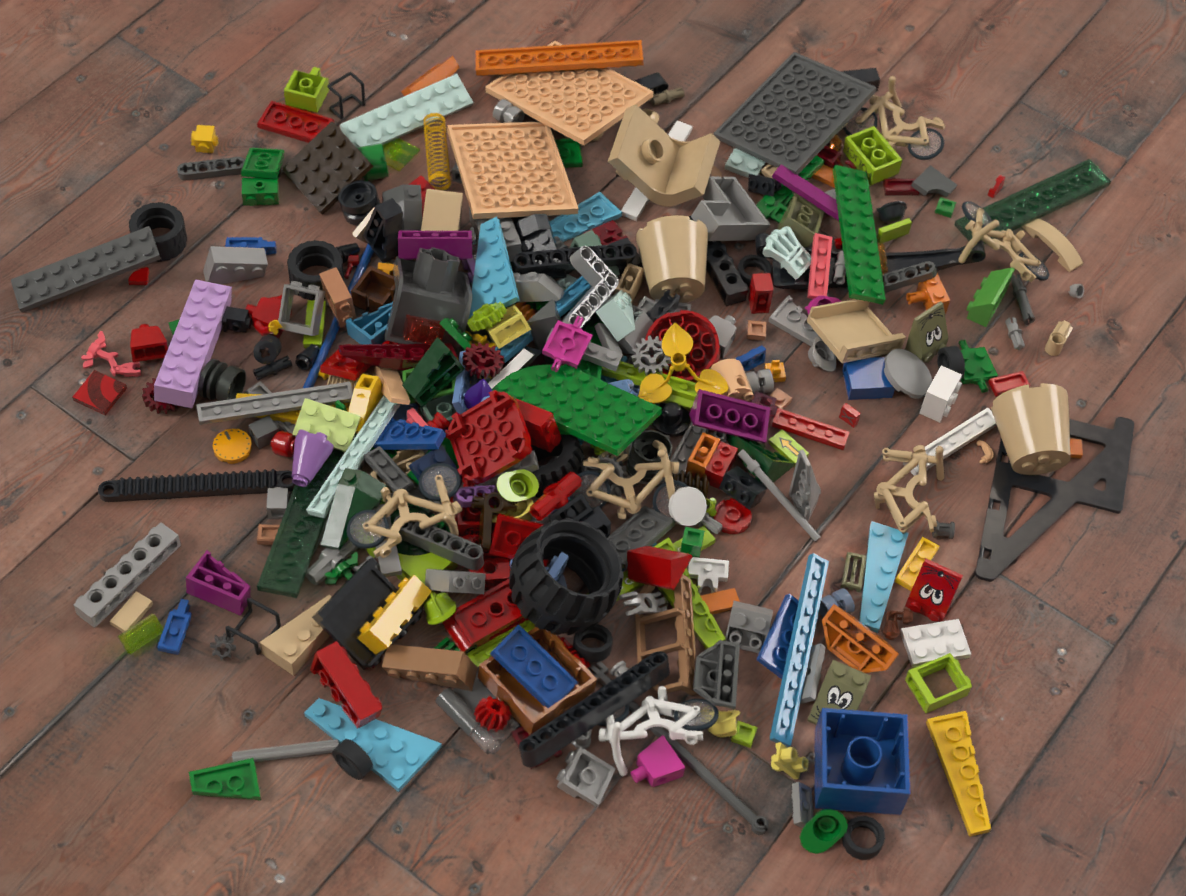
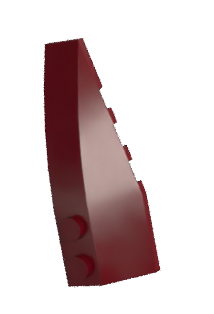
M444 343L457 358V354L452 344ZM432 344L339 345L338 349L342 356L377 367L404 371L415 368Z

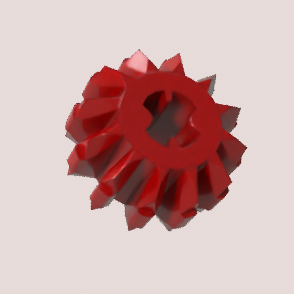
M488 696L479 701L474 715L476 716L475 721L481 723V727H486L488 731L492 729L494 732H497L507 726L512 713L509 711L510 707L504 705L505 701H499L498 697L493 699L491 696Z

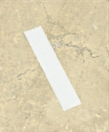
M523 349L500 371V374H497L488 383L491 389L506 376L510 375V373L518 371L534 355Z

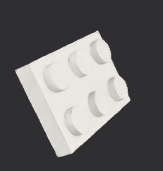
M959 619L901 628V637L912 667H918L949 653L957 660L970 658L971 651Z

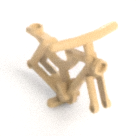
M923 445L915 446L913 448L914 453L884 448L882 453L885 462L897 461L908 464L888 482L878 484L877 492H874L876 509H880V503L886 502L899 531L903 534L922 516L927 519L930 532H934V527H937L936 517L930 514L926 501L918 503L914 499L913 490L917 485L925 486L927 484V463L936 464L937 479L940 481L944 479L943 447H936L935 456L926 454ZM919 464V474L915 475L908 482L906 488L895 486ZM893 496L905 498L908 505L913 509L905 518H903Z

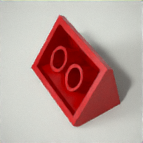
M651 546L627 551L628 579L637 583L674 590L693 556L687 553Z

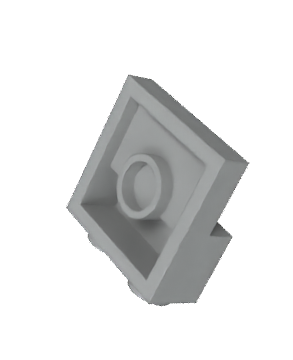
M582 747L577 748L574 752L571 750L565 759V762L568 763L566 768H562L556 777V780L559 781L557 787L572 797L579 796L596 807L600 804L616 768Z

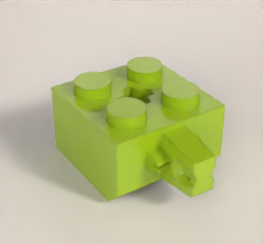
M313 67L310 73L294 70L284 89L285 105L318 113L329 91L327 87L329 80L321 76L320 68Z

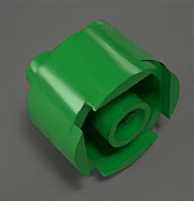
M382 143L358 147V150L374 166L364 175L365 181L389 177Z

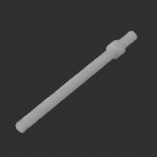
M744 449L741 450L738 455L748 465L749 471L756 474L816 542L821 536L761 470L760 464L753 460Z

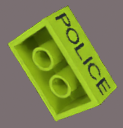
M874 126L845 138L843 153L854 163L858 170L867 173L870 185L899 174L902 164L901 157Z

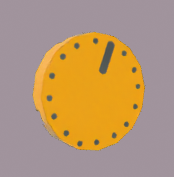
M234 428L220 432L214 438L212 445L217 459L228 464L242 462L247 459L252 450L250 436L246 432Z

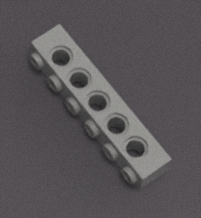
M161 522L156 527H153L144 539L138 541L128 554L123 555L113 568L108 569L99 581L93 583L89 591L76 600L74 608L77 615L96 628L181 546L179 535Z

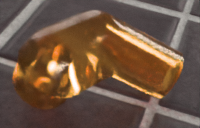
M836 134L831 139L833 144H830V148L840 152L844 142Z

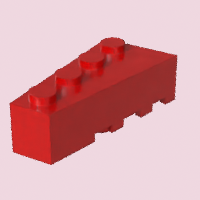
M336 641L317 651L310 671L314 675L317 673L320 675V683L324 688L326 686L330 688L331 696L336 702L341 701L342 710L357 729L378 718L382 711L381 701L378 697H374L369 683L362 679L356 664L351 663L346 649Z

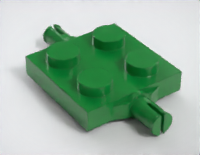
M965 339L960 340L958 344L962 349L960 351L965 363L964 377L960 380L962 384H977L981 393H986L989 389L985 382L991 378L998 377L985 347L969 348Z

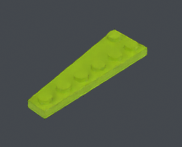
M669 537L654 546L656 548L676 551ZM686 569V570L684 571L683 575H685L686 577H688L689 579H691V578L689 577V572H688V570ZM691 580L694 635L705 649H708L719 640L725 641V637L713 615L709 612L707 604L699 595L697 586ZM658 587L674 608V590Z

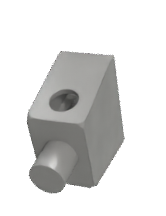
M714 315L709 321L717 331L720 357L723 359L735 339L737 327L734 324L736 320L731 315H728L725 319Z

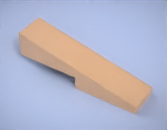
M375 366L373 375L379 376L381 380L382 394L391 403L409 405L410 399L405 388L402 386L403 382L398 371Z

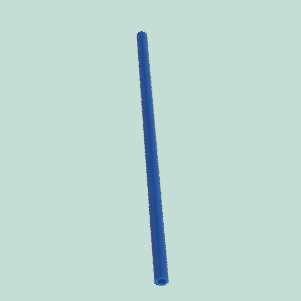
M367 244L347 288L350 295L353 287L365 273L374 253L369 244ZM335 317L303 388H310L315 385L319 376L320 366L325 362L340 329Z

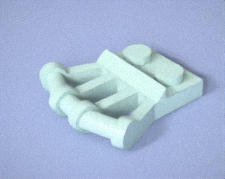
M785 226L781 230H773L771 235L766 238V247L763 249V255L772 257L781 263V269L784 267L795 280L811 265V255L798 242L789 226Z

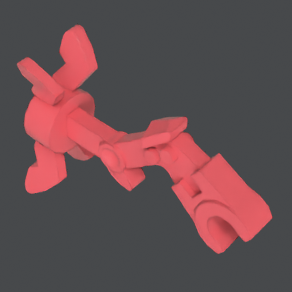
M102 331L99 332L98 339L90 345L86 352L87 355L81 357L82 360H87L83 363L84 369L93 366V358L100 357L109 362L111 366L110 371L114 377L116 374L124 375V377L141 376L140 369L134 370L135 368H140V361L118 365L114 359L118 357L117 352L108 353L101 350L106 347L105 336Z

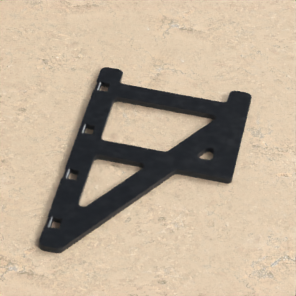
M1118 417L1115 421L1114 429H1108L1069 419L1071 438L1082 439L1083 441L1105 447L1069 482L1042 475L1016 473L1012 469L1009 458L1008 463L1001 462L1002 455H1008L1003 441L1000 439L975 570V576L978 579L989 582L994 581L1076 503L1117 514L1121 513L1134 431L1133 420ZM1099 481H1104L1105 490H1097L1094 488V485ZM1015 487L1047 495L1051 498L1011 537L1006 538L1003 536L1011 488ZM994 502L1000 504L999 510L992 509ZM984 551L991 552L990 559L983 558Z

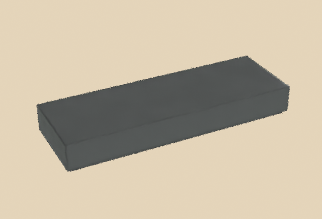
M380 446L364 455V460L393 493L398 489L409 491L414 488L413 482Z

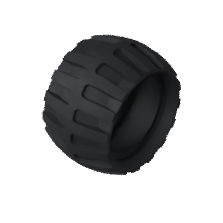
M570 518L548 522L533 531L516 551L509 574V588L512 590V600L520 609L521 615L534 623L535 627L541 630L545 629L555 635L580 633L599 623L615 605L622 588L623 562L616 551L615 544L610 542L601 530L595 529L589 523L574 521ZM561 552L568 555L566 566L583 580L589 590V594H579L559 584L548 573L543 560H552L554 556L559 557Z

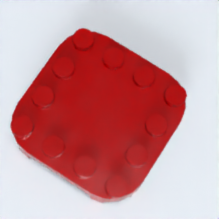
M491 391L489 392V398L464 413H454L451 416L453 420L449 425V429L445 430L446 438L451 441L459 465L457 471L461 476L476 485L486 482L509 469L532 452L530 434L519 404L515 398L505 392Z

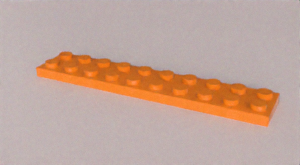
M642 40L476 50V76L644 65Z

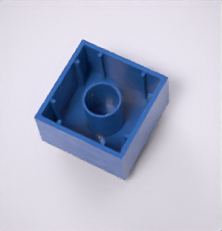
M822 708L814 730L815 808L901 815L910 796L907 714Z

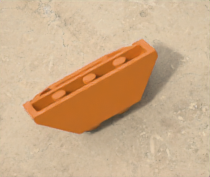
M835 604L832 605L822 619L827 649L856 670L863 673L888 670L899 655L884 639Z

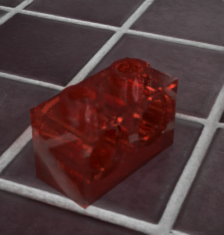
M406 315L403 337L404 340L432 345L437 337L441 341L443 340L445 329L439 324L441 321Z

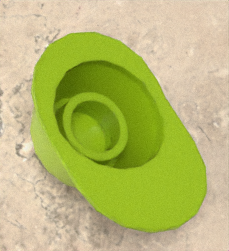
M525 469L501 474L496 484L500 495L510 502L530 499L536 495L539 488L536 476Z
M432 591L431 597L423 604L426 620L429 625L445 621L455 613L457 608L456 602L445 592L436 594Z

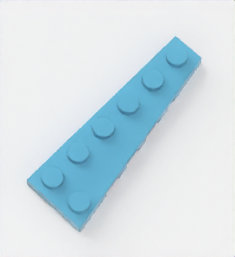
M598 192L578 204V214L560 215L551 220L550 225L554 237L558 236L560 241L564 242L611 220L621 218L622 212L601 192Z
M871 521L859 621L873 632L878 633L908 532L903 534L898 529Z

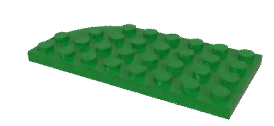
M552 365L527 367L510 373V375L506 376L492 388V391L508 393L515 399L553 413L558 429L615 456L623 452L662 414L661 407L571 366H560L558 372H555V369L554 371L551 370Z

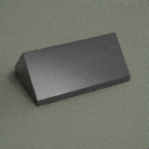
M555 300L548 302L527 321L531 328L530 331L536 349L540 351L543 350L551 329L555 327L558 320L561 321ZM544 355L546 365L554 363L555 360Z

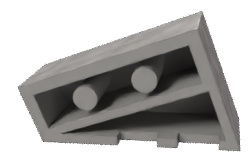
M210 246L203 269L205 281L215 284H226L264 277L268 266L264 248Z

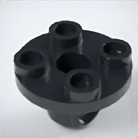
M675 402L660 405L662 414L653 422L656 431L671 437L684 435L690 424V416L687 410Z

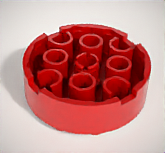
M680 310V312L667 313L661 316L649 328L645 338L646 341L648 336H651L652 340H655L656 336H658L659 341L663 340L667 330L674 323H677L692 337L693 348L685 356L687 364L690 365V368L697 377L700 378V373L703 370L710 369L713 364L719 362L720 344L718 334L713 324L706 317L688 310ZM668 364V366H669V369H668V370H666V369H664V368L662 369V370H663V374H667V375H668L669 370H670V366H672L671 364ZM686 368L683 371L674 370L671 375L694 383L698 382Z

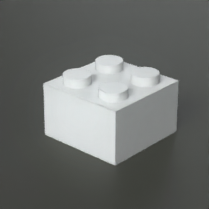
M941 366L926 392L919 414L939 423L943 416L947 417L951 410V405L955 403L958 397L957 393L962 386V383L959 382L962 375Z

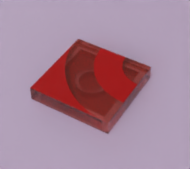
M94 370L72 398L73 401L106 416L126 391L127 385Z

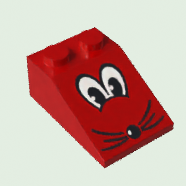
M925 558L905 607L915 613L928 617L932 621L943 622L963 575Z

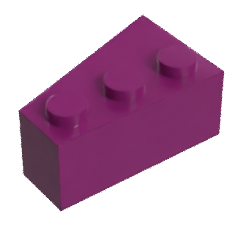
M206 550L186 577V593L240 616L248 606L247 598H251L250 586L234 572L231 573L227 570L221 561L218 562L214 559L208 550Z

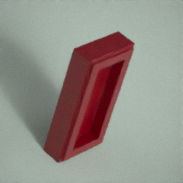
M884 179L885 196L919 195L920 192L911 186L916 179Z

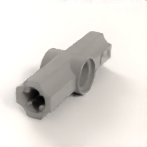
M348 540L340 550L325 548L320 554L319 560L305 572V576L312 584L319 585L326 578L325 573H332L337 565L346 561L359 547Z

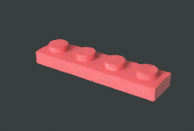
M815 233L813 236L807 295L809 299L822 295L827 296L832 247L831 236Z

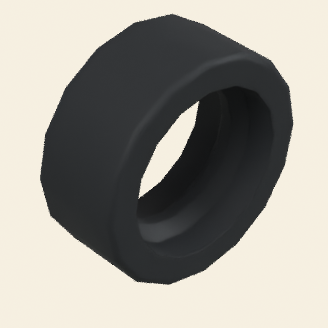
M747 255L738 264L741 279L747 284L748 288H750L752 276L744 271L745 268L757 267L764 271V273L771 274L772 272L770 262L758 255Z
M949 346L940 348L937 355L938 369L941 366L961 374L962 379L965 373V363L959 347Z
M596 624L574 635L573 649L577 651V655L580 658H584L587 662L603 661L611 653L612 634L606 627ZM586 638H597L603 641L605 645L599 648H590L583 645L581 641Z
M344 739L332 751L337 764L354 779L361 780L373 768L372 760L368 754L350 739Z
M868 816L852 818L847 823L846 833L842 836L846 852L859 860H869L876 857L885 841L883 827L874 818ZM857 827L869 829L876 837L875 845L872 848L866 849L858 847L851 839L852 831Z

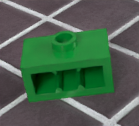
M278 177L277 179L242 178L243 206L279 205Z

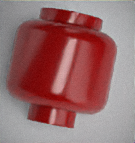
M279 431L272 437L270 445L275 455L288 458L293 457L296 438L292 435L293 433Z

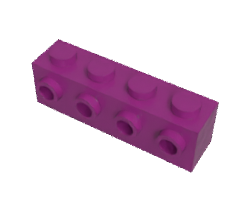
M399 231V259H417L419 248L431 249V247L445 250L448 254L459 257V260L472 259V231Z

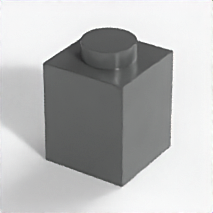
M269 415L248 425L250 437L259 449L270 445L272 437L281 431L277 421H273Z

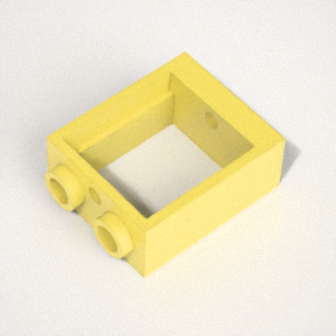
M514 304L506 309V314L503 315L504 317L499 323L486 330L498 348L503 347L531 330L523 314Z

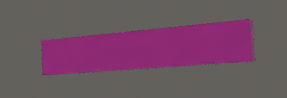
M782 164L773 173L772 178L839 221L837 201L799 175L794 174Z

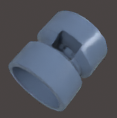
M842 588L833 592L831 596L827 595L821 598L819 613L824 618L832 605L835 604L850 614L855 610V604L849 592Z

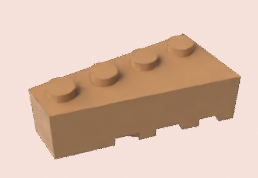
M393 644L387 648L382 668L392 678L398 679L401 677L472 691L478 667L463 651Z

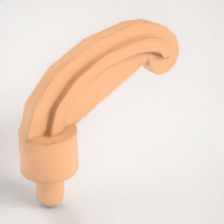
M977 441L976 444L982 447L985 454L979 462L986 464L993 459V451L986 442Z

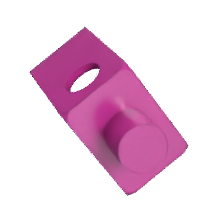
M663 735L639 753L636 762L638 768L631 771V776L636 783L646 778L650 786L655 787L683 777L685 766Z

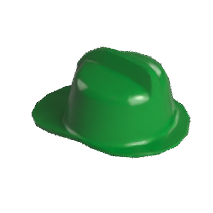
M832 809L820 810L801 830L800 842L803 848L810 853L825 852L846 833L848 827L847 820L839 811Z

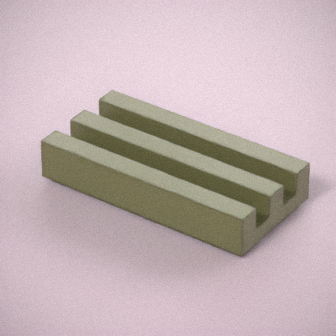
M847 552L841 588L845 589L847 587L851 591L853 589H856V592L861 591L866 555ZM850 557H852L854 560L850 582H846ZM858 559H861L858 584H855L854 580Z

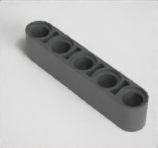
M410 521L404 524L399 531L403 541L468 569L478 570L484 565L483 549L481 546L433 525L421 529L418 521Z

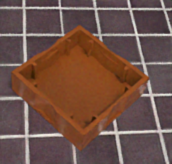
M537 627L527 633L579 682L564 698L549 708L543 706L493 656L479 664L477 676L495 697H498L499 701H505L504 705L510 707L511 715L529 735L592 694L597 682V678L578 658L565 648L563 642L555 634Z

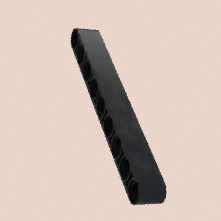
M661 651L652 653L522 740L519 744L522 764L529 768L539 765L670 675L668 655Z

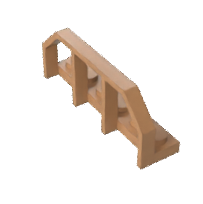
M682 575L674 589L675 602L673 609L645 617L644 613L640 615L635 614L637 657L639 663L652 653L658 651L665 652L666 654L678 651L679 681L664 687L667 689V693L682 690L689 695H695L698 693L693 691L696 652L691 579ZM645 584L640 593H651L656 586ZM676 616V643L646 651L645 625ZM655 685V686L652 687V688H654V689L658 692V688H659L660 686H659V685Z

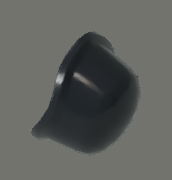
M895 201L876 208L882 222L893 224L904 218L907 204L903 201Z

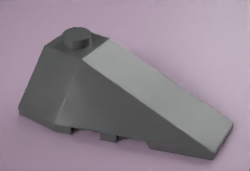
M403 184L382 192V203L393 198L400 205L403 211L402 231H421V185Z

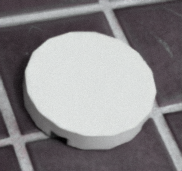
M693 487L679 488L672 494L669 500V514L680 525H696L706 514L707 504L703 493Z

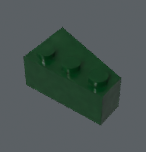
M437 337L402 386L423 407L465 368L451 350Z

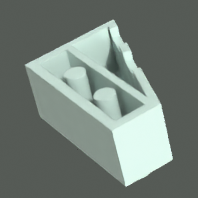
M622 290L606 300L596 310L597 315L617 342L635 330L632 299L627 292L624 293Z

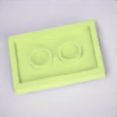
M305 398L292 435L296 437L299 430H305L313 434L321 432L327 435V440L334 445L333 449L346 452L354 439L361 416Z

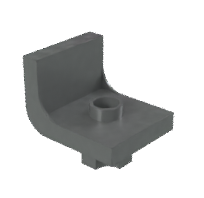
M433 247L431 249L419 248L416 260H404L396 256L393 268L395 294L385 331V340L400 344H433L438 337L443 343H451L458 357L461 345L439 323L444 318H453L460 325L458 328L462 332L465 331L472 305V291L467 273L458 271L459 257L452 256L445 250Z

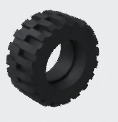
M560 434L562 439L551 452L531 445L532 451L534 450L538 462L549 456H559L555 461L539 466L538 470L531 472L536 476L539 484L536 497L540 498L543 496V491L546 487L559 482L569 472H575L578 475L585 471V466H583L585 456L577 437Z

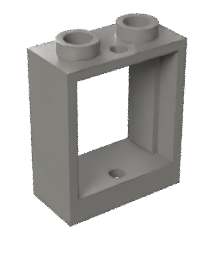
M291 281V284H284L278 319L282 328L279 329L310 336L318 335L325 291L319 290L320 287L316 285L304 287L301 282ZM294 290L316 295L311 326L289 321Z
M426 569L425 585L430 590L484 594L486 574Z

